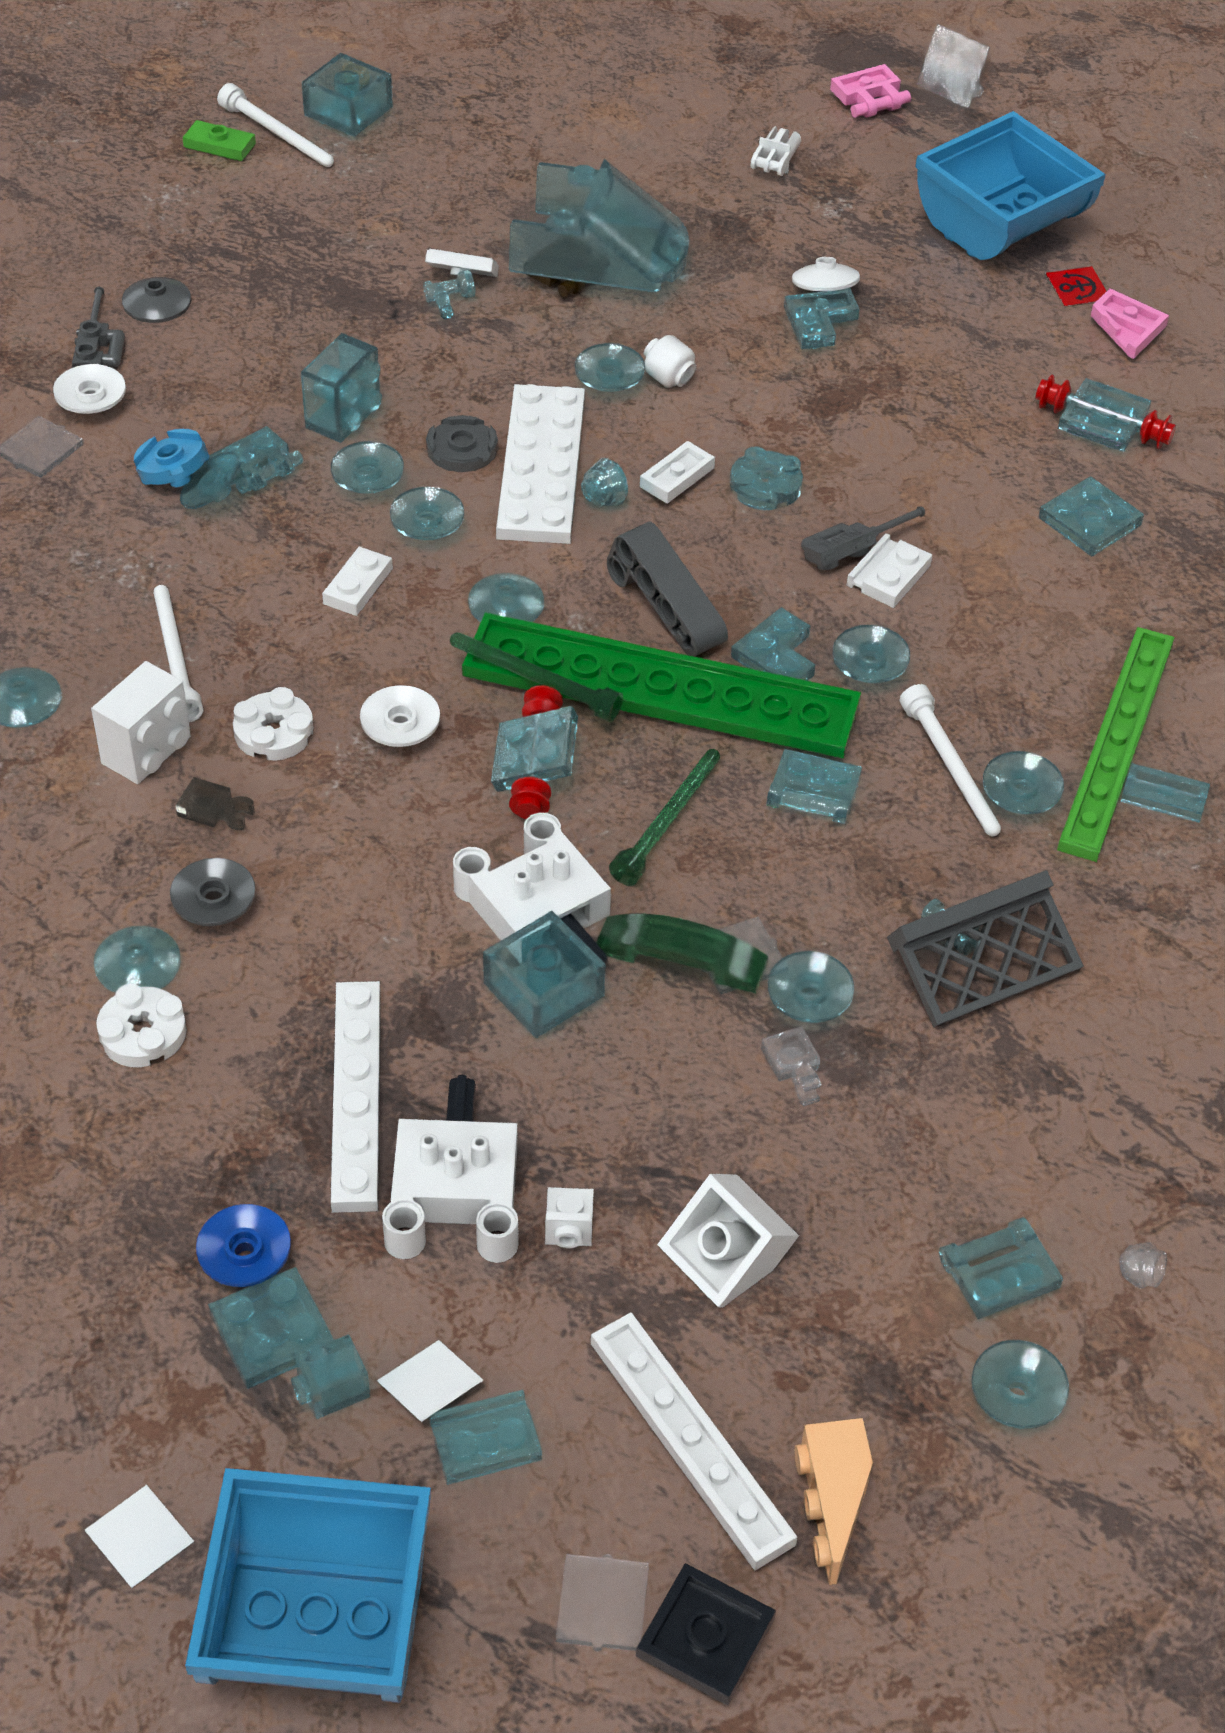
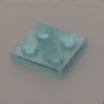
M1090 476L1042 505L1038 518L1092 557L1140 527L1144 514Z
M296 1267L275 1275L260 1284L247 1287L208 1304L210 1315L247 1389L336 1350L335 1340Z

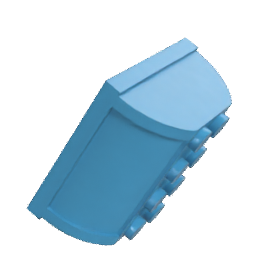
M1014 111L918 155L915 166L918 169L917 181L920 198L932 225L941 231L947 240L956 242L966 250L969 256L979 260L993 258L1004 252L1011 244L1059 220L1072 218L1087 211L1095 203L1100 188L1104 185L1106 175Z
M225 1468L185 1664L187 1675H193L195 1682L214 1685L218 1680L381 1695V1699L384 1702L400 1703L408 1677L421 1588L431 1488Z

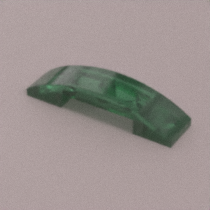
M630 913L608 916L596 940L598 946L608 957L634 963L637 954H642L714 972L716 984L755 994L768 964V956L730 934L700 923L664 915Z

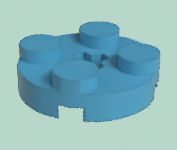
M174 429L167 431L169 438L157 442L154 436L144 442L134 454V463L141 482L145 485L170 483L172 487H181L190 482L191 474L197 471L209 459L208 450L200 434L191 429Z

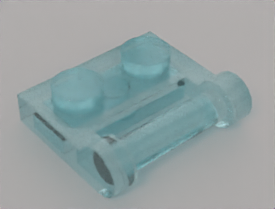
M784 749L774 780L769 788L766 806L777 809L780 805L833 817V822L846 824L861 778L862 767Z
M1024 1217L1010 1221L1005 1229L959 1246L951 1243L939 1248V1257L944 1269L949 1274H952L977 1319L1061 1288L1062 1275ZM1013 1245L1020 1248L972 1267L968 1264L972 1260Z

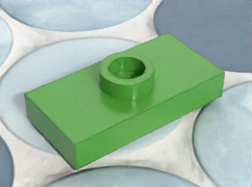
M196 120L183 136V145L186 148L238 161H243L256 144L255 134L199 120Z

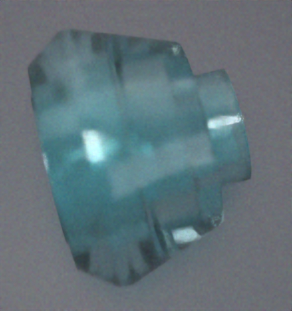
M601 458L584 474L581 489L586 500L592 501L596 506H620L627 497L628 483L622 468L617 462Z

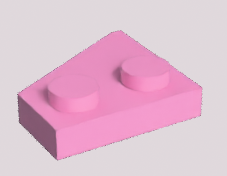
M1109 289L1093 304L1091 317L1133 359L1167 326L1169 315L1113 289Z

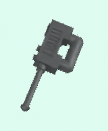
M98 286L94 289L95 297L90 320L80 323V328L76 330L78 338H75L76 347L72 368L87 364H99L117 368L121 363L125 334L121 330L109 329L108 323H99L97 321L101 298L104 294V289ZM109 344L108 354H103V351H100L101 346H108Z
M918 506L916 510L877 527L872 526L869 528L858 522L850 526L839 523L802 540L801 547L804 550L805 559L815 563L820 570L833 569L839 565V560L844 557H859L867 554L869 547L877 543L876 537L879 533L918 516L923 517L925 509L922 506Z

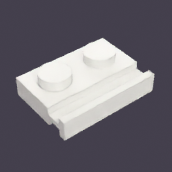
M885 533L848 574L847 586L852 588L855 585L862 589L861 593L894 608L931 566L932 554L902 540L898 543L890 540L891 535Z

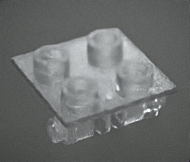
M937 24L917 85L969 108L974 97L980 98L983 93L984 87L980 85L979 79L990 47Z

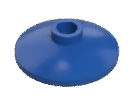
M254 1204L234 1205L217 1212L203 1225L196 1242L197 1258L203 1271L216 1282L232 1287L253 1286L270 1279L284 1266L291 1249L290 1233L283 1219L274 1211ZM243 1251H250V1252H252V1253H250V1254H248V1255H244V1256L238 1255L239 1253H241V1252H243Z

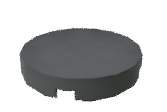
M466 415L450 416L441 420V425H438L436 428L433 425L429 429L426 437V449L428 457L435 465L445 470L455 472L476 471L487 466L495 459L498 451V437L496 430L491 425L490 428L484 425V420Z

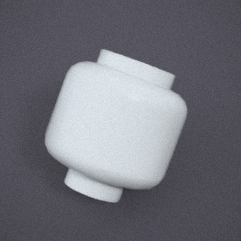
M666 335L661 339H653L644 350V355L646 356L644 369L666 388L676 385L682 387L691 379L697 365L694 363V352L673 335Z

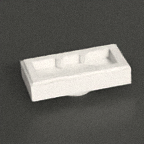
M429 249L427 250L425 260L432 267L451 270L450 275L456 277L470 278L471 273L493 277L498 275L499 265L492 258Z

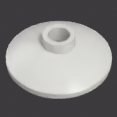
M833 257L817 258L816 264L805 266L795 271L792 275L794 285L811 291L843 290L856 285L860 280V274L857 270L836 263V259Z
M87 364L71 368L57 378L53 387L55 400L61 407L81 414L98 413L112 408L122 400L126 391L123 376L115 369L99 364Z
M402 685L390 686L373 693L366 699L360 711V721L365 733L376 742L387 746L405 747L418 744L435 732L440 722V709L435 699L419 688Z

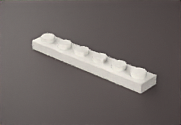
M380 981L336 982L331 1175L332 1213L378 1211Z
M630 1312L591 1334L592 1347L754 1571L795 1547L797 1536L634 1315Z

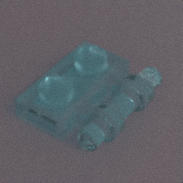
M268 426L209 455L208 459L209 468L229 486L236 484L241 494L252 489L258 491L267 486V481L277 476L285 477L293 473L294 467L302 464L304 461L298 450L289 453L288 444Z

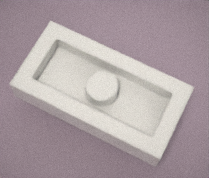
M686 441L640 476V488L668 504L713 470L715 457L691 442Z
M359 546L322 593L323 604L357 616L393 569L392 558Z

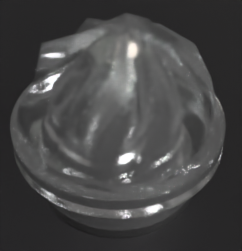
M1150 1242L1129 1245L1119 1258L1122 1276L1134 1284L1135 1287L1141 1289L1147 1285L1154 1288L1158 1287L1163 1280L1167 1267L1166 1252L1158 1250L1156 1245Z

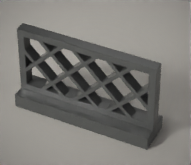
M1047 870L902 925L887 936L893 952L900 951L933 1028L1084 967L1050 894L1049 889L1054 884ZM1041 904L1048 919L1044 930L1024 922L1029 907ZM1019 911L1017 918L1011 916V914ZM1000 920L1014 927L1008 945L988 936L993 921ZM983 925L981 932L974 930L975 928ZM1021 930L1041 939L1035 957L1015 948ZM964 934L978 941L972 959L951 950L957 935ZM947 939L945 946L937 944ZM1051 943L1061 948L1068 964L1056 967L1042 961L1047 944ZM985 944L1005 953L999 971L979 963ZM926 948L941 955L935 974L921 968L914 952ZM1011 957L1032 965L1026 981L1021 982L1006 975ZM948 959L968 967L962 986L942 977ZM1039 969L1046 972L1037 976ZM975 971L995 979L990 995L983 996L969 989ZM1002 983L1010 986L1008 988L1000 990ZM938 985L959 994L954 1009L943 1014L934 998ZM966 998L973 1001L963 1005Z

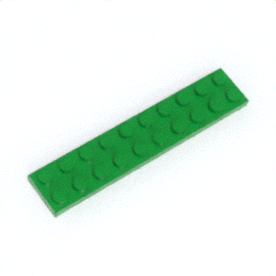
M486 612L462 664V676L525 690L534 686L546 685L559 691L562 697L566 699L844 758L861 698V692Z

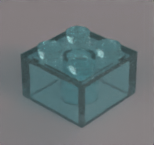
M343 53L336 55L301 82L304 115L354 137L393 107L391 73Z
M341 333L301 371L306 429L342 443L352 432L359 428L360 424L372 412L379 408L382 394L380 392L379 375L381 368L378 362V347Z
M553 911L548 912L483 951L484 984L535 1038H538L605 996L606 964Z

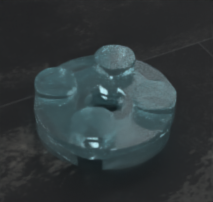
M750 447L745 451V455L737 459L732 465L730 472L731 491L734 489L738 493L737 499L742 504L754 509L775 510L777 504L786 501L788 506L799 498L802 491L803 474L800 469L801 462L795 456L765 451L761 447ZM761 479H769L767 482L761 481Z

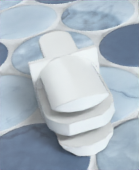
M773 127L766 138L760 137L759 146L751 159V168L761 167L767 173L770 170L777 171L779 176L788 173L789 161L800 145L801 136L794 131L789 139L788 129L781 128L777 133V127Z

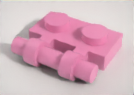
M885 64L831 79L830 90L845 106L852 105L851 114L854 118L860 116L865 118L872 117L878 111L885 109L889 111L900 109L902 104L911 101V95L908 90L898 92L901 80Z

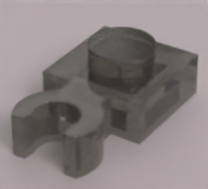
M193 777L175 805L178 817L215 827L220 819L226 821L227 825L234 830H244L246 827L245 817L238 813L249 815L255 813L254 801L245 796L232 798L231 788Z

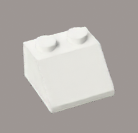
M709 1174L657 1245L720 1308L726 1306L771 1273L799 1235L738 1175Z

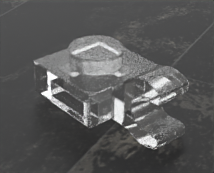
M803 1027L763 1038L761 1051L778 1081L792 1078L796 1095L802 1106L820 1102V1097L815 1090L821 1087V1081L815 1072L820 1067V1056Z

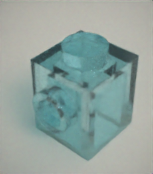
M349 1334L329 1343H316L308 1347L302 1354L295 1356L297 1376L291 1378V1383L300 1405L309 1403L316 1420L370 1397L368 1372Z

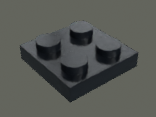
M685 1563L638 1644L636 1657L716 1700L729 1705L775 1619L776 1610Z

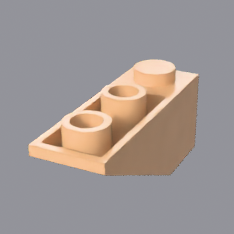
M863 1418L804 1425L802 1443L795 1445L797 1472L799 1475L806 1474L809 1486L808 1490H804L806 1516L808 1520H816L818 1536L813 1537L815 1560L818 1567L825 1566L829 1585L837 1584L872 1469L873 1461Z

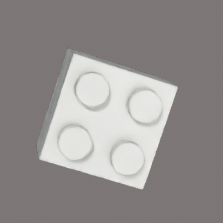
M147 661L142 663L91 708L101 764L136 784H139L150 773L157 771L162 762L175 750L182 748L191 737L183 681Z

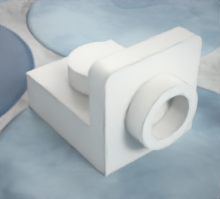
M548 1187L545 1244L558 1245L563 1248L591 1246L594 1189Z

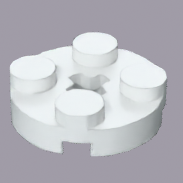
M278 687L271 692L255 695L246 701L237 703L234 707L233 731L235 741L244 753L255 757L254 752L267 755V760L274 761L293 757L305 749L308 745V737L311 733L313 734V717L309 706L300 698L295 697L293 692L286 687ZM270 723H279L280 727L277 729H273L272 726L266 725Z
M125 984L119 987L116 995L110 998L101 1008L96 1022L99 1040L104 1047L105 1053L113 1061L128 1067H146L151 1065L150 1060L158 1059L163 1055L164 1060L173 1056L182 1046L187 1031L182 1003L177 996L159 988L139 987L136 984ZM146 1021L151 1025V1028L143 1027L140 1032L134 1031V1024Z

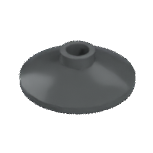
M150 277L139 280L130 285L122 296V305L125 312L136 320L148 323L173 320L184 314L191 304V294L187 286L178 280L168 277Z
M225 858L202 859L189 864L176 875L170 888L171 903L174 910L188 922L202 926L223 925L238 919L251 907L255 898V882L251 873L244 866L233 860Z

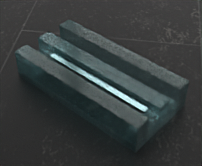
M1131 763L1120 802L1200 823L1210 784Z

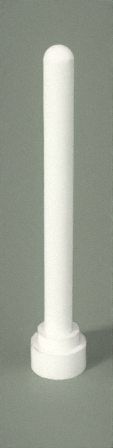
M227 83L220 89L217 101L221 107L229 112L241 111L325 167L333 165L334 159L330 154L247 101L245 93L241 88L233 83Z
M158 585L154 589V598L171 675L183 681L188 720L193 722L199 719L203 713L201 697L189 684L169 590L164 585Z
M924 684L909 687L900 696L901 706L909 717L920 720L985 833L992 837L997 836L1001 831V826L934 715V697Z

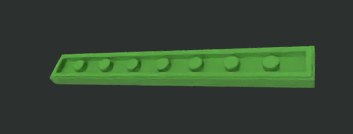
M1137 627L1059 840L1057 851L1097 862L1175 637Z

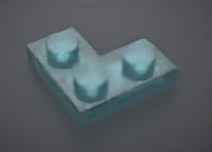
M850 288L837 291L788 295L784 298V309L802 350L834 346L836 333L831 323H842L858 320L860 309Z
M781 607L732 645L731 658L750 669L808 681L815 674L816 664L793 649L809 637L810 625Z

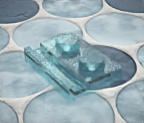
M523 1390L440 1410L429 1417V1424L434 1435L436 1449L447 1485L542 1461V1449Z

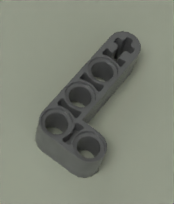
M646 522L615 538L607 557V569L612 580L619 587H625L636 582L687 655L696 657L727 641L728 630L724 620L654 523Z

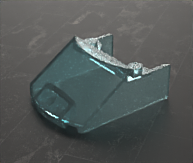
M606 159L603 160L599 170H595L588 165L574 167L540 162L537 166L535 211L538 214L551 216L545 224L516 219L512 220L510 224V272L657 292L661 290L662 282L669 281L672 283L679 277L688 260L689 234L684 223Z

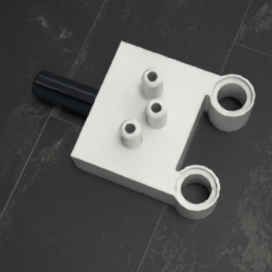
M536 813L528 817L524 823V855L492 871L490 857L483 849L467 847L455 854L453 858V877L456 896L463 901L469 902L518 962L562 941L586 971L598 973L607 964V955L584 928L610 916L611 888L561 832V824L554 815Z
M458 1075V1078H453L449 1082L446 1121L399 1119L391 1203L387 1205L382 1215L385 1248L395 1258L409 1259L420 1254L426 1243L425 1222L476 1224L478 1252L484 1259L490 1262H505L511 1259L517 1252L518 1216L514 1210L517 1123L473 1122L476 1084L473 1079L467 1078L466 1075ZM402 1227L411 1228L405 1231L397 1230ZM492 1231H503L504 1233H502V1234H492V1233H490V1232H492Z

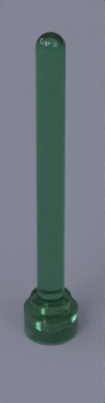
M455 632L450 636V644L453 647L536 683L552 687L564 695L588 704L589 709L594 711L596 717L607 722H613L621 709L623 693L609 687L604 690L598 688L595 691L462 633Z
M716 749L706 751L633 848L619 851L611 861L609 871L619 883L633 886L646 871L647 855L719 762L720 753Z

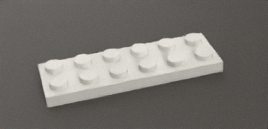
M514 384L496 539L570 544L585 388Z

